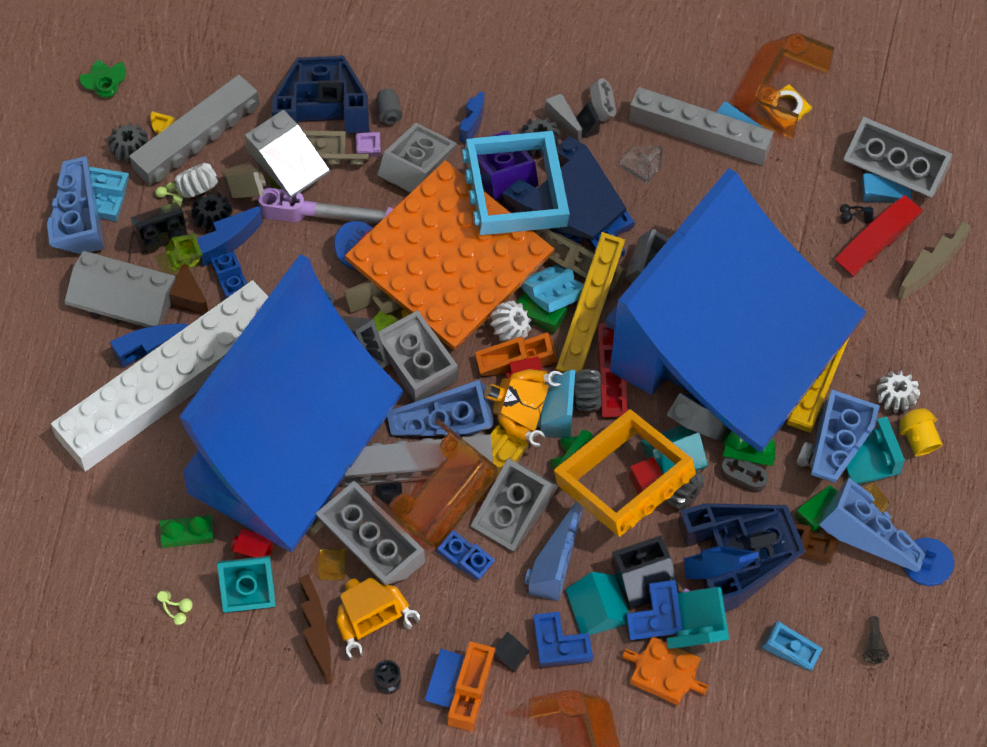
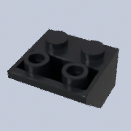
M177 202L130 217L132 228L142 253L156 251L162 246L179 243L183 239L188 238L183 210Z
M661 535L612 552L611 566L630 610L651 603L648 583L676 580L671 556ZM676 580L677 593H679V588Z

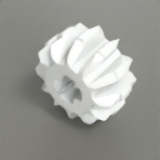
M198 164L176 176V187L182 197H194L213 188L218 182L217 175L210 164Z
M514 300L501 303L496 306L490 315L493 320L490 325L494 327V334L499 335L500 341H509L521 336L525 339L528 336V332L532 330L529 325L531 319L527 317L528 310H523L522 303L516 304Z
M902 370L898 372V375L890 371L887 377L883 376L877 386L878 403H885V410L890 407L893 408L894 414L898 412V409L906 413L909 407H915L916 400L920 396L918 381H911V374L906 377L903 376Z

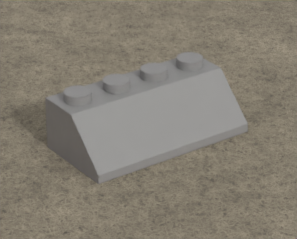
M863 116L843 161L933 198L952 163V154Z
M83 251L73 267L65 305L147 328L161 325L171 307L169 293L175 282V276Z
M355 481L315 513L384 585L407 579L426 562L424 549Z

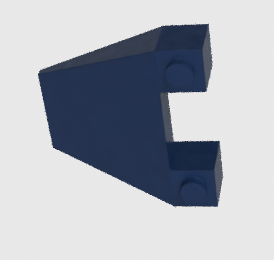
M344 56L297 57L272 98V117L284 110L297 124L298 121L345 119L346 133L369 132L368 94ZM317 81H341L344 93L342 103L319 102Z
M569 136L556 147L570 213L567 227L549 229L594 240L622 216L627 209L588 147ZM519 178L503 192L506 208L510 213L554 209L548 179L538 188H535Z
M704 503L680 510L678 525L686 546L711 539L714 547L725 546L752 551V548L746 546L744 535L767 530L776 533L777 543L770 544L774 549L773 556H768L767 549L763 547L759 551L760 559L754 560L739 570L706 579L704 589L721 587L725 611L738 608L805 553V548L787 505Z

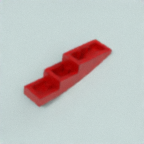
M906 195L902 196L869 224L835 258V261L854 277L869 260L872 262L887 245L891 246L923 210Z
M598 323L602 418H619L627 412L626 380L610 371L614 330L605 326V323Z

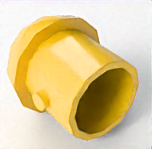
M925 408L909 411L900 419L899 423L900 435H906L916 457L931 453L943 445L934 424L937 418L931 411Z

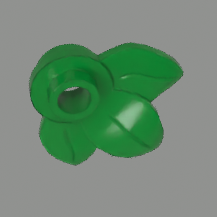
M96 60L91 68V74L79 76L80 82L84 88L95 91L98 96L109 98L117 93L118 85L125 79L126 68L123 62L117 63L110 68L100 60Z

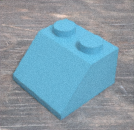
M575 370L562 373L563 375H556L552 378L553 383L562 384L559 387H555L549 382L545 383L549 385L537 423V427H541L540 431L543 432L545 437L564 438L571 436Z

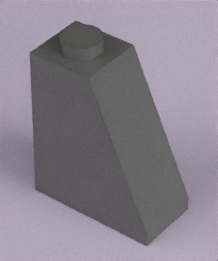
M341 316L374 360L382 368L389 365L374 319Z
M679 393L667 413L668 417L684 427L720 442H723L725 433H729L731 430L692 394Z

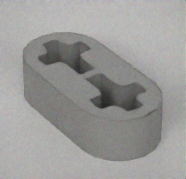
M600 78L590 85L592 105L599 119L602 122H606L616 115V107L612 87L607 80Z

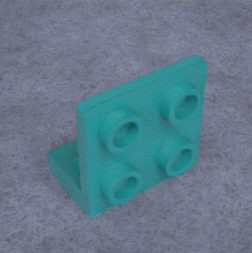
M887 416L877 419L875 429L871 431L845 468L848 477L858 485L901 474L905 459Z
M721 587L677 593L682 630L676 631L677 637L667 638L668 649L730 640Z

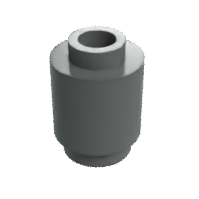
M392 89L379 91L376 97L379 120L384 124L393 125L402 118L399 96Z

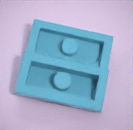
M90 167L100 219L117 222L127 189L129 173Z
M556 264L531 275L521 287L536 304L550 313L578 301L584 284L574 280L573 270Z

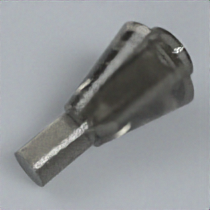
M877 616L869 618V632L862 654L863 659L871 664H880L889 657L886 644L880 632L879 617Z

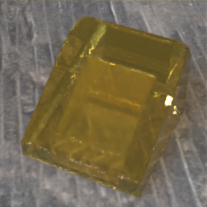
M320 549L318 562L319 579L344 580L346 549Z

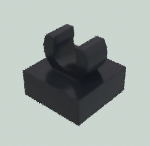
M767 530L744 535L745 544L752 548V551L758 552L759 555L760 549L765 547L768 556L774 555V549L770 544L777 543L775 532Z

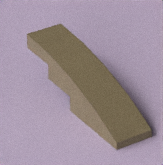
M962 222L952 239L943 235L932 253L924 249L922 250L900 287L899 299L903 300L922 288L945 268L967 240L971 225Z
M539 229L536 231L538 236L554 248V253L549 257L551 260L587 278L595 252L551 229ZM618 265L609 289L615 293L618 292L628 272Z

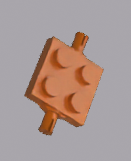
M652 637L647 648L641 654L626 648L622 655V659L624 658L636 664L635 672L630 680L631 685L679 706L683 696L690 689L704 696L708 690L709 685L695 679V672L701 658L679 648L668 649V643Z

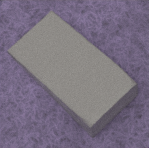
M559 94L546 99V114L565 133L581 142L582 128L564 96Z

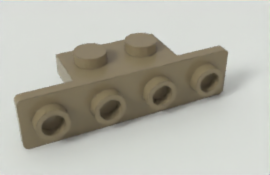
M303 131L327 165H340V161H350V165L359 166L364 165V161H369L368 154H346V131Z
M370 280L344 291L347 306L351 313L374 304L381 315L392 313L396 309L401 308L399 304Z

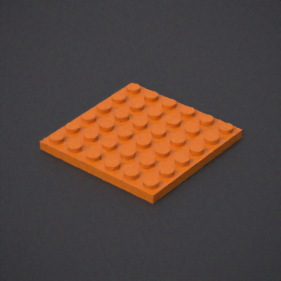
M445 160L345 255V260L409 314L418 310L435 335L455 351L490 317L497 305L504 303L554 253V248L532 230L480 235L478 225L473 223L475 206L470 205L469 201L471 184H466L465 176ZM484 192L488 215L510 213Z

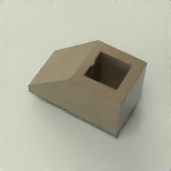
M250 162L222 170L228 193L232 198L264 195L263 187L266 186L264 176Z

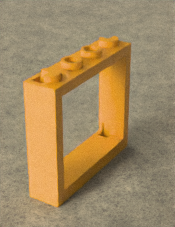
M631 409L554 469L557 485L618 537L630 528L632 529L643 517L651 514L660 503L672 497L676 490L682 485L689 483V480L696 475L693 459ZM637 433L676 465L616 513L577 480Z

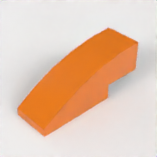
M548 332L526 340L521 336L475 352L481 376L505 374V372H509V362L539 356L541 367L558 362L554 342Z
M469 642L449 710L448 726L474 732L495 654L494 647Z

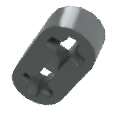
M729 457L723 460L721 474L727 481L754 493L761 492L766 488L768 474L763 468L749 461ZM736 465L737 470H734L733 473L730 472L729 467ZM759 476L760 481L753 483L752 478Z

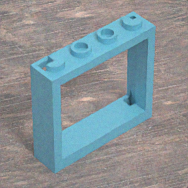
M553 131L466 139L465 149L461 150L462 162L467 163L468 169L465 170L466 184H471L469 201L470 205L475 206L473 223L478 225L480 235L567 227L570 213ZM542 149L554 209L488 215L477 155Z

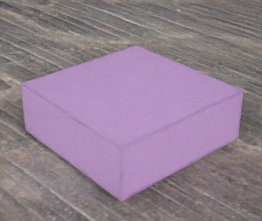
M380 132L356 133L357 154L381 157Z

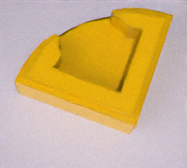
M151 112V126L156 135L175 122L172 116Z

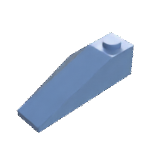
M84 156L64 161L57 183L56 199H53L52 214L47 222L49 244L52 247L81 254L83 251L93 252L105 249L88 158Z
M480 380L413 402L391 410L387 416L391 435L453 436L471 435L486 430L493 425L492 400L485 398L486 386Z
M831 389L822 405L818 421L811 475L836 483L874 429L880 405Z
M848 478L825 509L819 526L844 543L918 572L921 569L925 553L904 530H897L890 521L892 517L887 511L882 513L873 504L875 498L868 491Z
M577 501L536 558L533 570L528 569L525 584L529 585V595L555 601L560 600L583 511V506Z

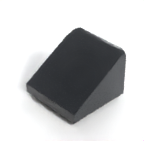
M317 81L319 102L342 103L344 93L341 81Z
M589 102L576 117L582 128V138L599 134L600 119L592 103Z
M401 482L376 485L378 504L388 514L404 512Z
M506 632L495 647L493 659L512 672H515L528 655L529 650L512 634Z

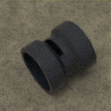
M383 660L376 665L374 678L375 686L379 692L393 694L400 688L401 672L396 662Z

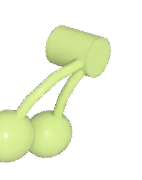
M170 182L165 187H158L155 194L157 197L163 198L166 195L174 196L172 203L177 202L181 207L183 197L175 183ZM177 191L178 195L168 192Z
M169 591L159 592L157 598L163 602L165 611L174 619L176 624H183L186 621V615L184 613H177L175 616L171 615L165 602L171 605H179L182 612H189L193 606L192 601L184 598L179 603H173L169 601L171 598Z

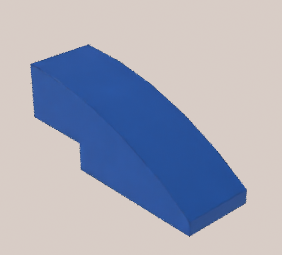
M259 206L214 222V232L194 239L196 252L203 267L211 264V258L234 251L255 233L263 223Z
M157 325L125 334L110 341L113 355L122 368H125L151 353L189 325Z
M725 546L706 549L700 554L684 558L685 578L707 579L733 572L749 565L759 555L755 551Z

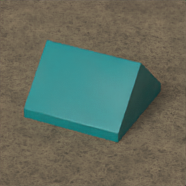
M683 425L661 432L663 436L693 459L694 467L697 471L708 467L703 444L698 432L692 431ZM645 439L640 441L648 459L654 457L663 474L676 465Z
M270 556L217 562L223 613L276 607Z
M590 572L566 589L580 634L589 633L593 635L627 625L626 613L629 612L616 575Z

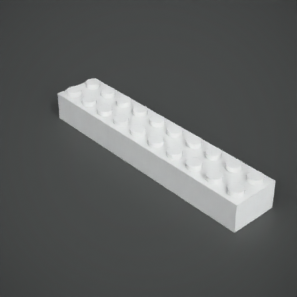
M253 280L53 421L51 426L56 439L85 472L200 390L268 296Z

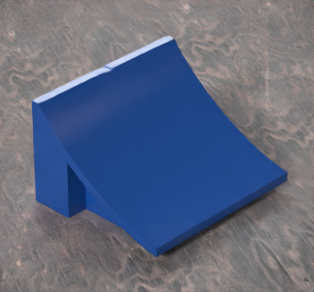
M728 168L680 225L674 235L670 237L620 297L617 306L605 319V326L614 330L610 371L651 396L665 379L691 393L729 429L762 453L863 320L866 310L833 286L789 243L757 204L738 173Z
M302 254L297 257L179 416L186 432L198 450L183 470L187 493L291 553L317 518L315 513L327 504L345 478V473L352 467L403 395V389L374 360L343 321L321 286L310 259Z

